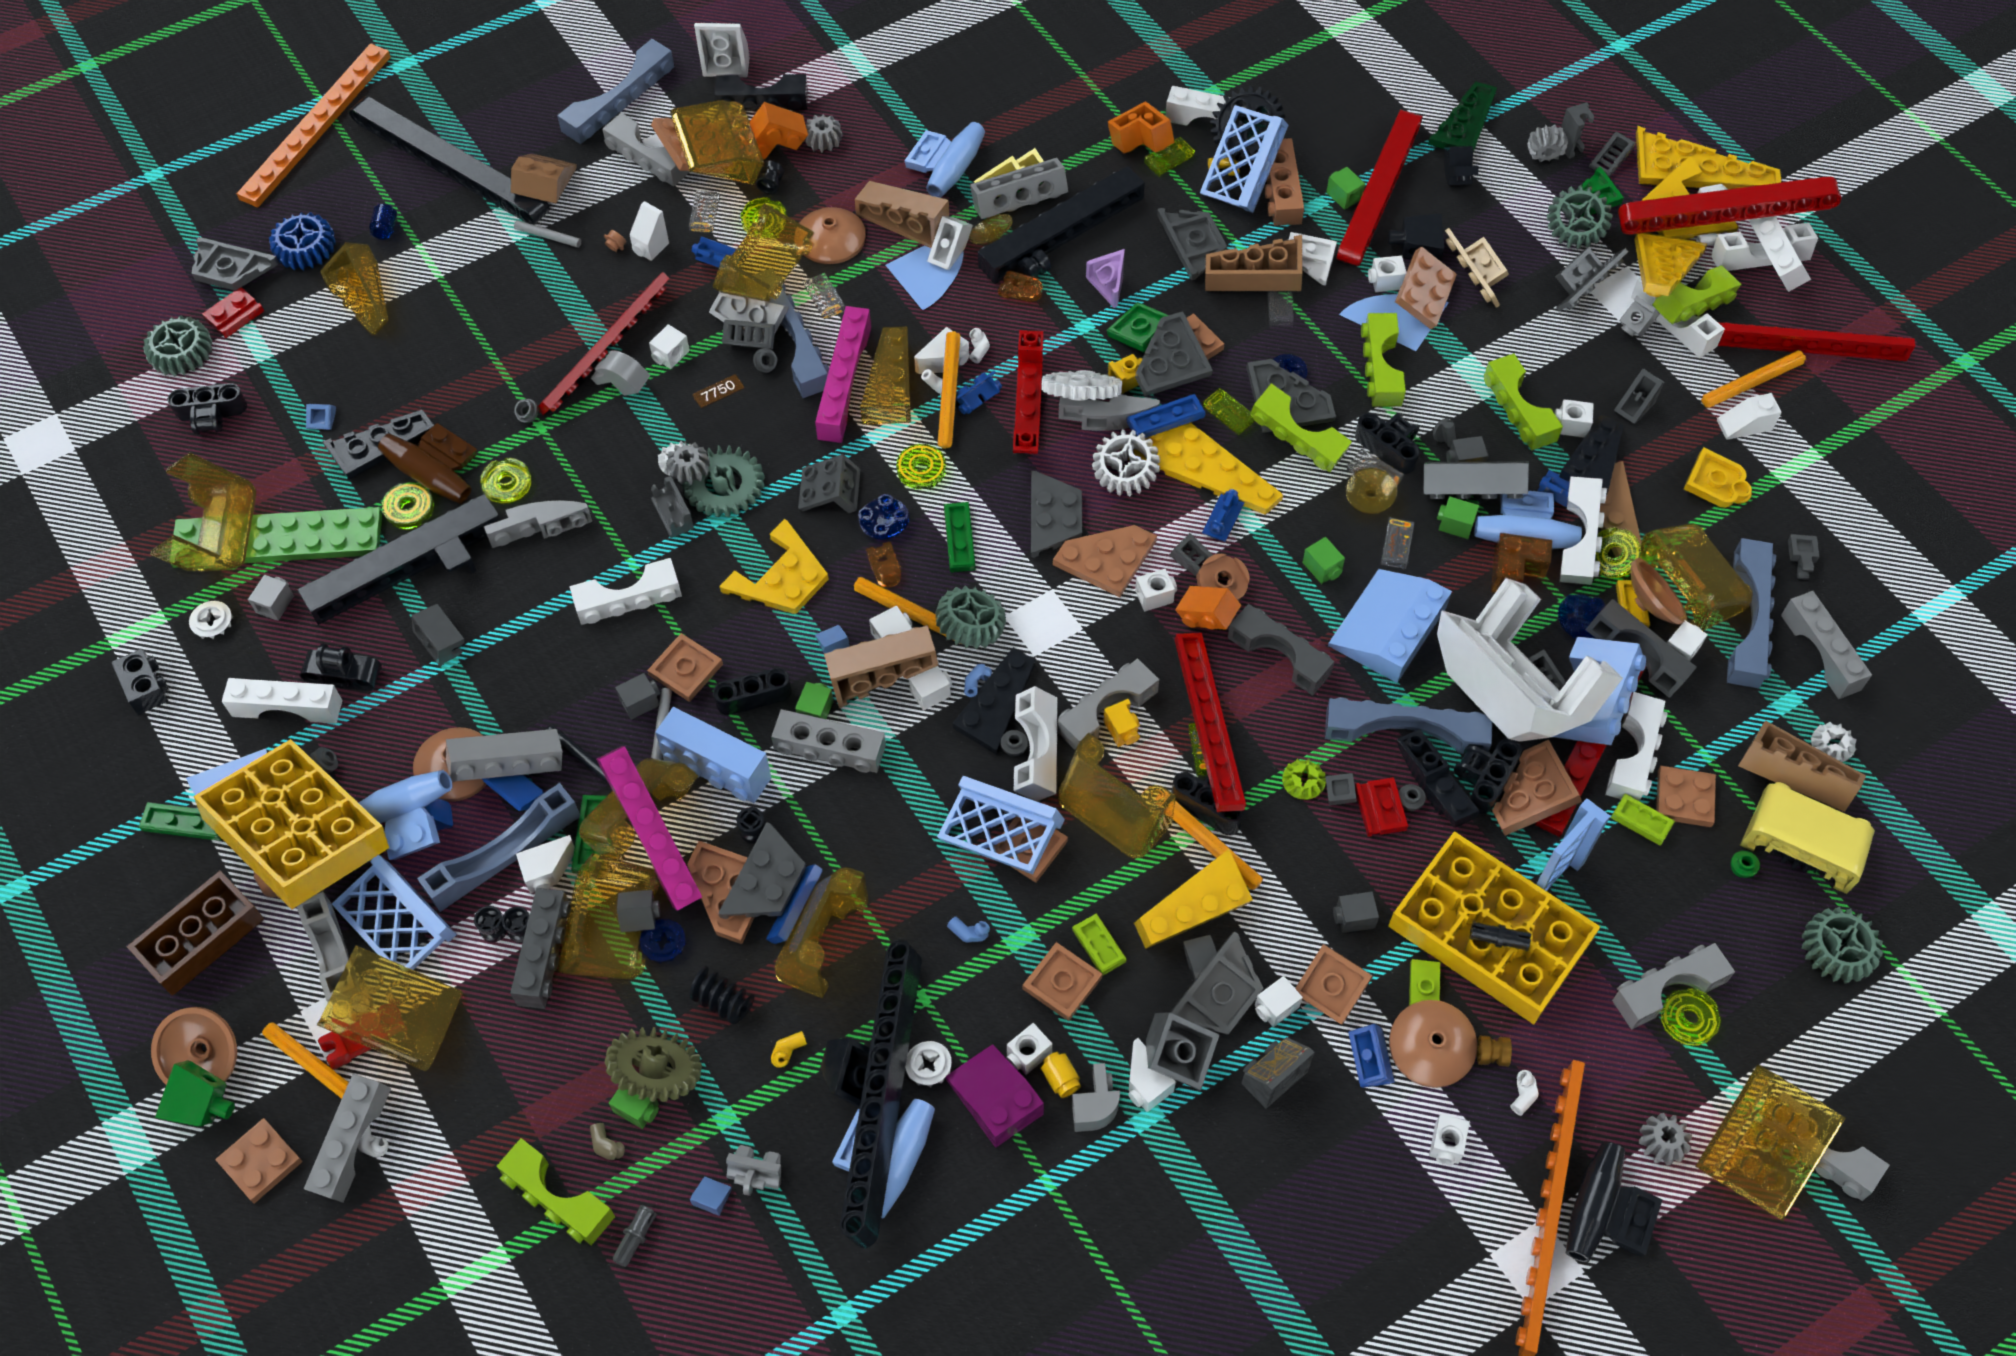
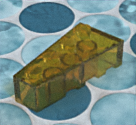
M907 326L883 327L860 406L862 425L911 423Z

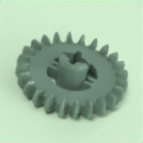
M718 445L717 454H714L708 448L710 460L708 475H702L701 482L695 479L692 485L688 481L682 484L685 498L689 499L691 506H696L698 512L705 510V514L708 516L714 512L715 517H720L722 513L726 517H730L731 512L738 515L740 514L739 509L746 511L749 509L748 504L754 505L756 503L755 498L762 495L761 490L764 488L763 480L765 476L762 472V465L757 464V458L752 457L750 459L749 451H746L742 456L741 448L738 447L736 452L732 454L731 446L728 445L726 453H723L720 445ZM733 471L740 475L742 479L738 490L735 488ZM711 476L715 493L721 496L713 495L707 490L706 481L708 477Z

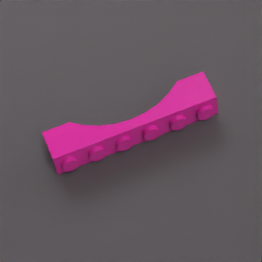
M845 307L815 421L818 440L842 443L855 372L861 354L867 346L871 330L870 309Z
M621 746L597 758L596 760L638 835L672 907L679 910L702 898L625 746Z

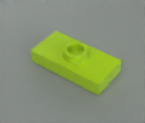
M1624 794L1611 816V819L1660 846L1675 822L1627 794Z
M1097 913L1072 927V931L1098 971L1103 975L1126 963V957Z
M1412 959L1410 962L1409 1006L1424 1000L1440 1001V962Z

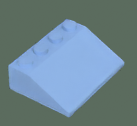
M1378 569L1328 643V646L1398 683L1438 622L1441 611H1445L1452 591L1429 579Z

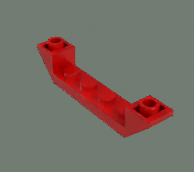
M1019 330L1013 453L1038 454L1044 331Z

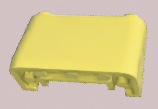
M1776 782L1775 784L1767 785L1764 789L1740 846L1754 851L1756 846L1762 845L1766 846L1765 851L1768 853L1773 849L1826 872L1824 878L1829 880L1833 877L1836 881L1833 888L1847 894L1859 882L1862 876L1875 830L1871 827V823L1865 819L1851 817L1791 790L1784 783Z

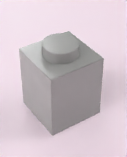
M264 575L248 598V601L256 613L279 621L294 595L286 580L280 577L272 578Z

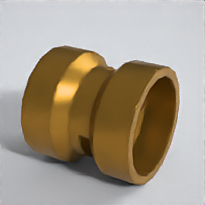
M1480 1035L1477 1042L1478 1064L1489 1065L1491 1062L1494 1063L1496 1061L1499 1066L1509 1067L1512 1055L1511 1039L1509 1037H1499L1495 1041L1490 1036Z

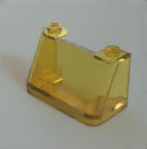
M764 203L758 212L757 222L752 223L749 233L732 256L726 254L721 261L713 284L715 290L724 294L770 302L772 298L777 300L783 289L781 287L802 256L804 254L808 256L814 245L811 242L814 235L813 231Z
M1690 523L1654 529L1645 534L1639 547V558L1648 563L1652 562L1651 566L1653 568L1661 566L1688 600L1685 609L1687 611L1692 610L1694 617L1690 624L1696 625L1704 631L1748 609L1752 601V589L1748 584L1744 583L1705 535L1702 527Z
M1088 733L1079 742L1059 788V804L1127 856L1141 858L1151 850L1172 826L1176 796L1159 785L1150 786L1141 795L1137 794L1098 765L1104 756V746L1097 738Z
M646 758L636 766L649 794L652 793L660 801L669 796L676 797L681 801L691 790L698 778V775L685 764ZM612 791L583 820L579 833L583 841L615 869L625 858L624 853L633 844L635 833L633 828L625 821L627 815Z
M594 853L591 854L579 869L575 879L571 899V914L567 919L565 939L559 960L558 971L560 973L632 980L643 973L645 959L642 958V953L637 951L641 931H620L617 902L618 893L653 890V895L655 896L659 881L656 880L654 869Z
M847 867L840 868L816 883L775 962V973L779 981L823 998L828 988V982L821 977L820 970L825 956L823 948L818 943L831 915L845 920L847 913L852 910L864 911L868 903L865 874L863 872Z

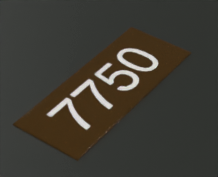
M736 374L692 395L702 408L744 388Z

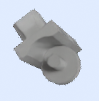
M740 1145L735 1154H728L726 1164L728 1165L727 1178L733 1179L734 1184L743 1185V1195L750 1196L753 1188L761 1190L764 1187L779 1189L781 1184V1155L779 1153L769 1151L765 1153L763 1160L754 1159V1150L751 1147Z

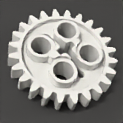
M1068 371L1043 376L1041 390L1047 392L1048 395L1054 394L1055 397L1063 396V398L1077 401L1096 400V398L1104 400L1105 398L1121 395L1122 381L1115 376H1109L1108 374L1100 375V373L1093 371Z

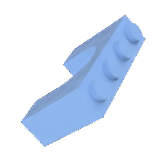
M1577 637L1569 656L1574 672L1583 659L1588 656L1594 658L1599 664L1602 661L1607 662L1623 679L1590 722L1553 737L1612 745L1615 735H1618L1620 732L1623 714L1628 712L1630 696L1637 689L1639 673L1645 669L1646 657L1643 655L1638 643Z

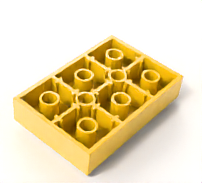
M291 739L193 796L202 819L291 910L389 849L383 826Z
M1455 831L1396 908L1388 927L1533 1025L1601 927ZM1476 921L1493 926L1501 924L1505 925L1507 929L1530 932L1531 938L1529 939H1531L1529 950L1525 951L1507 946L1499 948L1495 947L1493 943L1470 940L1472 922Z

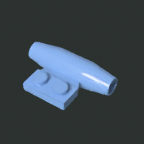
M971 122L952 142L946 138V135L926 130L905 159L906 168L924 173L933 171L926 189L931 196L941 198L959 181L976 156L985 135V130L979 123Z
M1529 491L1528 494H1523L1521 499H1509L1507 494H1501V514L1503 515L1477 516L1475 522V537L1510 546L1538 549L1571 548L1581 541L1582 536L1581 527L1552 519L1554 514L1553 493Z
M440 770L411 776L377 790L359 802L379 823L386 822L384 832L389 845V849H387L389 860H397L440 843L434 817L424 807L452 789V780L446 771Z
M914 1099L896 1124L882 1218H885L906 1187L926 1144L935 1108L923 1100ZM860 1109L857 1110L832 1161L834 1166L846 1171L850 1169Z

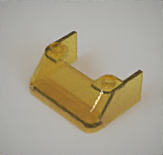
M189 452L169 466L166 473L189 483L188 496L190 500L197 506L204 508L198 545L173 535L152 549L150 555L186 571L234 570L241 566L246 559L256 489L249 480Z

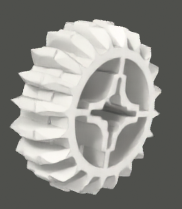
M1123 429L1120 436L1112 432L1111 440L1104 437V445H1097L1098 453L1093 454L1095 462L1092 464L1093 470L1096 471L1094 473L1095 478L1100 479V485L1102 487L1107 486L1110 493L1117 489V495L1121 496L1123 491H1127L1129 497L1132 495L1131 490H1136L1140 494L1141 486L1149 489V481H1155V473L1160 471V466L1158 465L1160 463V456L1156 455L1158 449L1156 446H1152L1153 441L1151 439L1145 440L1143 433L1136 437L1134 430L1130 432V435H1126ZM1136 449L1140 451L1146 457L1147 461L1141 460V457L1135 456L1133 450ZM1128 457H1129L1130 463L1128 462V465H1125L1124 470H1123V464H1122V463H1124V461H1128ZM1106 465L1112 466V469L1118 470L1119 477L1110 473L1106 468ZM1134 473H1138L1137 475H1135V476H1133V477H1129L1130 475H1132V474H1134Z

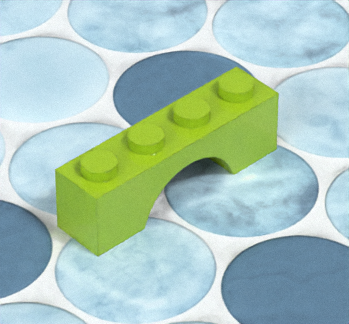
M1720 265L1708 270L1695 289L1680 282L1669 296L1661 295L1657 297L1652 305L1671 324L1680 321L1685 322L1694 315L1700 316L1709 309L1714 310L1721 304L1732 302L1737 296L1736 291L1741 286V283Z
M1368 313L1366 323L1361 325V337L1366 340V343L1363 344V356L1368 359V362L1365 364V376L1370 378V382L1367 384V396L1372 398V407H1402L1406 393L1404 372L1389 366L1382 356L1384 352L1396 346L1399 334L1397 313Z
M1513 353L1488 362L1484 374V382L1487 387L1492 389L1498 404L1503 406L1509 421L1516 426L1522 441L1527 443L1532 451L1557 442L1563 426L1551 408L1533 406L1521 397L1518 389L1522 385L1526 370Z
M1271 383L1253 405L1250 415L1253 416V419L1259 425L1267 426L1271 429L1277 438L1286 440L1293 445V448L1299 454L1311 458L1318 468L1331 472L1346 454L1352 441L1333 427L1321 432H1311L1298 426L1290 413L1291 397Z
M520 1138L496 1166L502 1173L499 1179L512 1190L517 1186L525 1192L522 1197L533 1207L540 1204L547 1211L544 1215L557 1226L560 1222L565 1224L569 1228L567 1230L568 1235L575 1241L581 1243L585 1240L592 1246L615 1218L612 1210L589 1191L572 1198H561L548 1192L545 1185L548 1162L540 1152Z

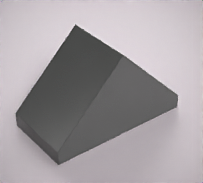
M1642 369L1614 411L1636 424L1656 403L1664 381L1647 370Z

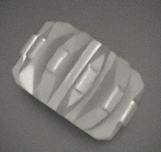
M824 113L821 117L814 115L813 120L807 119L806 128L808 136L805 138L807 146H811L813 151L820 149L822 153L826 149L832 151L833 147H839V143L842 140L839 120H835L833 115L826 117Z
M1545 125L1544 128L1537 127L1536 132L1530 133L1527 146L1532 159H1539L1540 162L1544 160L1550 162L1551 159H1559V155L1565 154L1568 139L1563 128H1557L1556 125L1551 127Z
M684 442L682 447L675 445L674 451L668 452L666 466L673 480L678 479L680 484L688 481L692 485L693 480L696 479L701 482L702 475H708L710 460L704 447L698 448L696 442L691 446Z
M1660 1113L1657 1119L1653 1116L1649 1117L1646 1121L1647 1125H1643L1640 1128V1133L1643 1136L1639 1139V1144L1647 1146L1644 1155L1652 1153L1655 1155L1654 1163H1659L1663 1159L1666 1166L1671 1165L1674 1160L1681 1162L1685 1158L1684 1154H1688L1691 1150V1146L1687 1142L1692 1139V1134L1683 1132L1687 1127V1123L1678 1125L1676 1123V1115H1673L1668 1120L1665 1113ZM1664 1136H1665L1666 1138H1668V1141H1667V1142H1665L1664 1140H1662V1139L1664 1138Z

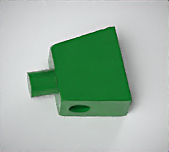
M186 1060L173 1065L155 1118L193 1126H204L213 1123L216 1116L226 1120L229 1119L234 1111L235 1103L223 1099L227 1087L225 1081L192 1061Z

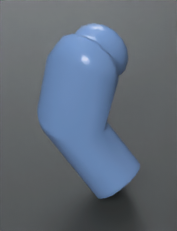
M977 664L965 677L964 693L966 696L974 697L977 695L978 681L980 679L987 681L988 677L992 674L991 668L985 667V664Z
M954 917L947 924V927L965 943L982 942L989 936L990 927L984 921L976 923L975 926H967L958 917Z

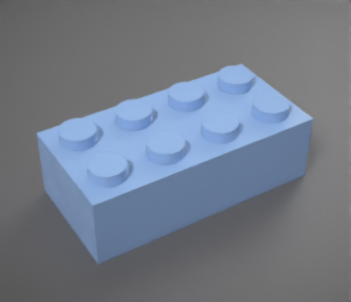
M675 707L670 710L655 732L663 759L672 766L679 765L685 768L694 777L699 778L701 776L707 779L711 785L718 789L725 788L731 791L739 800H748L755 803L771 779L765 752Z

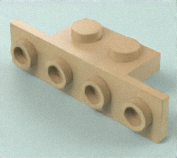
M1450 228L1446 229L1445 232L1449 238L1445 241L1451 251H1458L1460 255L1457 256V259L1464 269L1469 267L1471 272L1468 275L1475 286L1480 284L1483 288L1480 290V293L1487 303L1492 301L1496 308L1499 307L1500 304L1490 287L1509 275L1505 266L1484 237L1463 249Z

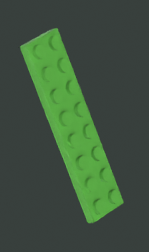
M380 507L176 519L170 564L173 568L364 556L376 550L380 545L382 511Z

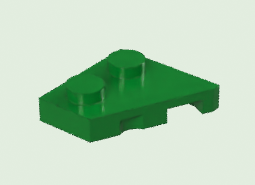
M1601 167L1597 168L1594 175L1582 184L1583 191H1587V188L1590 186L1592 188L1591 193L1593 194L1600 190L1599 198L1606 197L1607 202L1605 205H1611V208L1621 205L1624 197ZM1591 208L1590 215L1595 214L1596 211Z

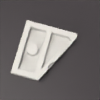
M1291 232L1289 240L1294 239V236L1302 235V270L1320 284L1326 286L1337 241Z

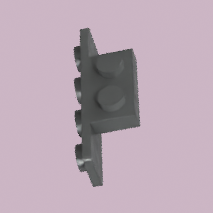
M1590 247L1581 252L1555 276L1569 294L1556 309L1561 311L1567 307L1571 310L1581 302L1579 299L1581 295L1586 296L1596 288L1593 285L1595 282H1602L1610 275L1608 270H1614L1624 262L1622 258L1628 253V250L1626 248L1621 250L1604 264H1602Z

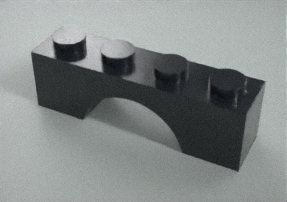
M784 74L777 83L765 88L751 87L745 84L739 75H716L715 99L717 111H758L764 102L787 110H807L808 85L806 74Z

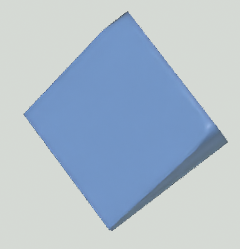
M306 404V429L332 430L336 406Z
M839 625L815 634L823 653L849 647L848 637Z
M704 1176L692 1194L690 1202L693 1206L720 1216L732 1187Z

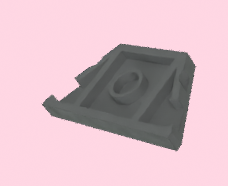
M1165 208L1157 210V216L1191 281L1195 280L1205 271L1206 254L1227 250V245L1209 212L1179 210V214L1165 213Z
M198 237L196 240L198 252L194 253L195 264L192 267V276L195 281L236 291L277 266L279 262L274 255Z
M1031 471V558H1035L1043 550L1051 547L1054 550L1061 547L1067 540L1082 537V490L1040 472Z
M766 822L719 911L720 918L729 919V916L746 915V918L758 917L760 915H783L806 870V863L770 823Z
M1235 931L1231 933L1170 1013L1210 1031L1229 1034L1255 1001L1257 995L1264 989L1259 977L1253 970L1249 956L1244 951L1239 940L1240 937Z

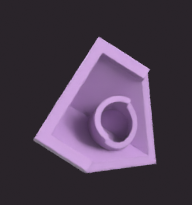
M1125 249L1092 259L1086 264V278L1113 308L1117 307L1123 281Z

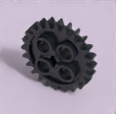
M1252 86L1249 87L1248 92H1245L1243 87H1240L1239 94L1232 90L1231 98L1224 95L1225 103H1217L1220 111L1212 112L1216 119L1210 121L1211 125L1215 127L1211 129V133L1215 136L1213 138L1215 144H1219L1235 105L1246 107V109L1259 113H1268V116L1272 117L1277 116L1284 119L1286 116L1284 112H1281L1283 109L1281 103L1277 104L1278 99L1276 96L1271 98L1269 90L1263 94L1261 87L1256 92H1254ZM1239 113L1236 120L1238 128L1249 123L1247 115ZM1263 120L1256 124L1255 127L1258 134L1265 132L1266 130L1260 128H1268L1270 122ZM1252 127L1240 132L1243 142H1246L1254 135ZM1237 135L1229 138L1227 142L1229 150L1240 145ZM1257 141L1246 147L1249 156L1258 153L1260 148ZM1243 149L1233 154L1236 161L1240 155H1242L1243 160L1246 159Z

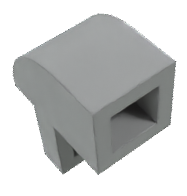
M610 351L606 358L596 365V371L591 379L597 385L611 382L625 396L639 393L650 377V374L629 355L619 351Z
M1105 1063L1093 1064L1094 1093L1073 1094L1072 1096L1075 1132L1104 1128L1117 1114L1120 1091H1113L1112 1074L1106 1073Z

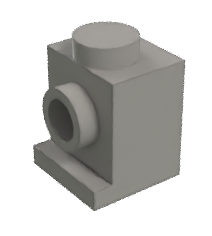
M1636 296L1634 302L1619 320L1623 324L1621 329L1632 337L1635 333L1642 337L1660 313L1650 304ZM1636 313H1639L1641 315L1640 319L1633 321L1632 318Z

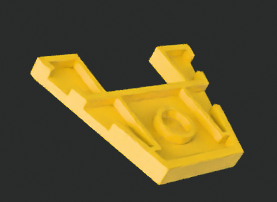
M1689 156L1644 197L1642 201L1689 195L1683 184L1700 177L1702 170L1694 158ZM1733 221L1657 232L1663 236L1690 239L1702 234L1737 232L1739 227Z
M784 519L770 533V539L786 549L785 554L756 584L734 570L720 585L722 593L730 595V593L736 594L744 600L751 601L753 599L765 603V606L797 614L829 580L828 573L789 522Z

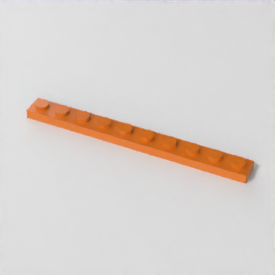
M369 44L236 193L239 200L258 208L391 58L389 51Z
M1573 1060L1567 1069L1563 1068L1560 1077V1085L1564 1086L1563 1095L1558 1096L1555 1106V1113H1559L1558 1124H1553L1550 1140L1555 1142L1553 1151L1548 1152L1545 1168L1550 1169L1548 1180L1544 1179L1541 1188V1197L1545 1198L1544 1207L1539 1208L1536 1217V1226H1539L1540 1230L1539 1236L1534 1237L1531 1246V1255L1535 1256L1534 1266L1529 1267L1526 1276V1285H1529L1530 1289L1528 1297L1524 1296L1520 1313L1525 1316L1523 1327L1519 1326L1515 1340V1345L1520 1346L1518 1356H1535L1538 1350L1585 1066L1584 1062Z

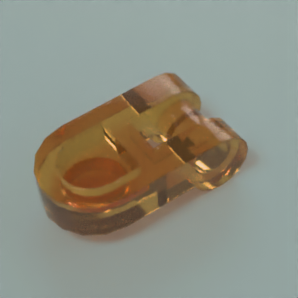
M1013 271L1006 272L1003 279L1004 283L998 289V294L1003 298L1013 297L1027 302L1037 301L1041 298L1043 286L1039 279Z
M891 542L883 543V546L875 549L874 547L866 548L867 558L878 584L887 588L897 585L901 580V570ZM886 556L887 560L879 562L877 559Z

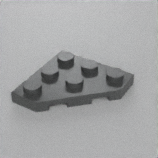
M1183 311L1160 319L1144 357L1139 364L1135 378L1144 397L1212 375L1213 370Z
M1273 359L1247 362L1246 368L1255 403L1272 383L1291 397L1290 413L1298 426L1302 427L1335 421L1336 414L1330 394L1323 390L1320 392L1309 385V381L1296 373H1289L1281 368L1280 364ZM1261 425L1262 433L1272 431L1267 426Z

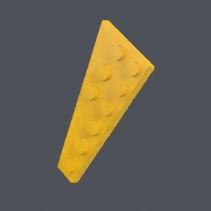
M1637 127L1636 146L1639 184L1659 185L1689 156L1694 158L1702 170V174L1700 177L1683 184L1685 187L1702 188L1722 184L1727 189L1781 183L1780 169L1754 161L1750 163L1736 160L1737 156L1729 154L1726 157L1716 154L1715 149L1683 139L1677 142L1665 138L1666 134L1658 132L1655 135L1645 132L1646 128Z
M1652 233L1636 234L1634 240L1643 292L1653 297L1669 296L1705 253L1707 243Z
M1191 422L1145 438V440L1151 439L1153 441L1152 446L1157 447L1158 453L1156 455L1160 456V463L1158 465L1160 470L1164 471L1167 476L1200 489L1205 487L1214 491L1213 494L1217 496L1224 495L1226 491L1234 489L1238 492L1239 501L1244 502V507L1264 515L1283 499V494ZM1136 449L1133 450L1135 456L1141 457V460L1147 461L1146 457L1140 451Z

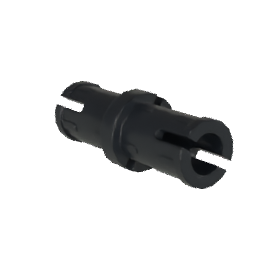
M1476 921L1472 922L1470 929V940L1493 943L1495 947L1499 948L1507 946L1528 951L1530 947V932L1507 929L1505 925L1501 924L1493 926Z

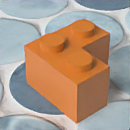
M1146 101L1108 121L1112 145L1124 154L1142 144H1145L1156 153L1175 143L1170 119Z
M766 102L761 105L741 133L746 153L763 159L768 157L777 144L797 150L808 136L802 114Z

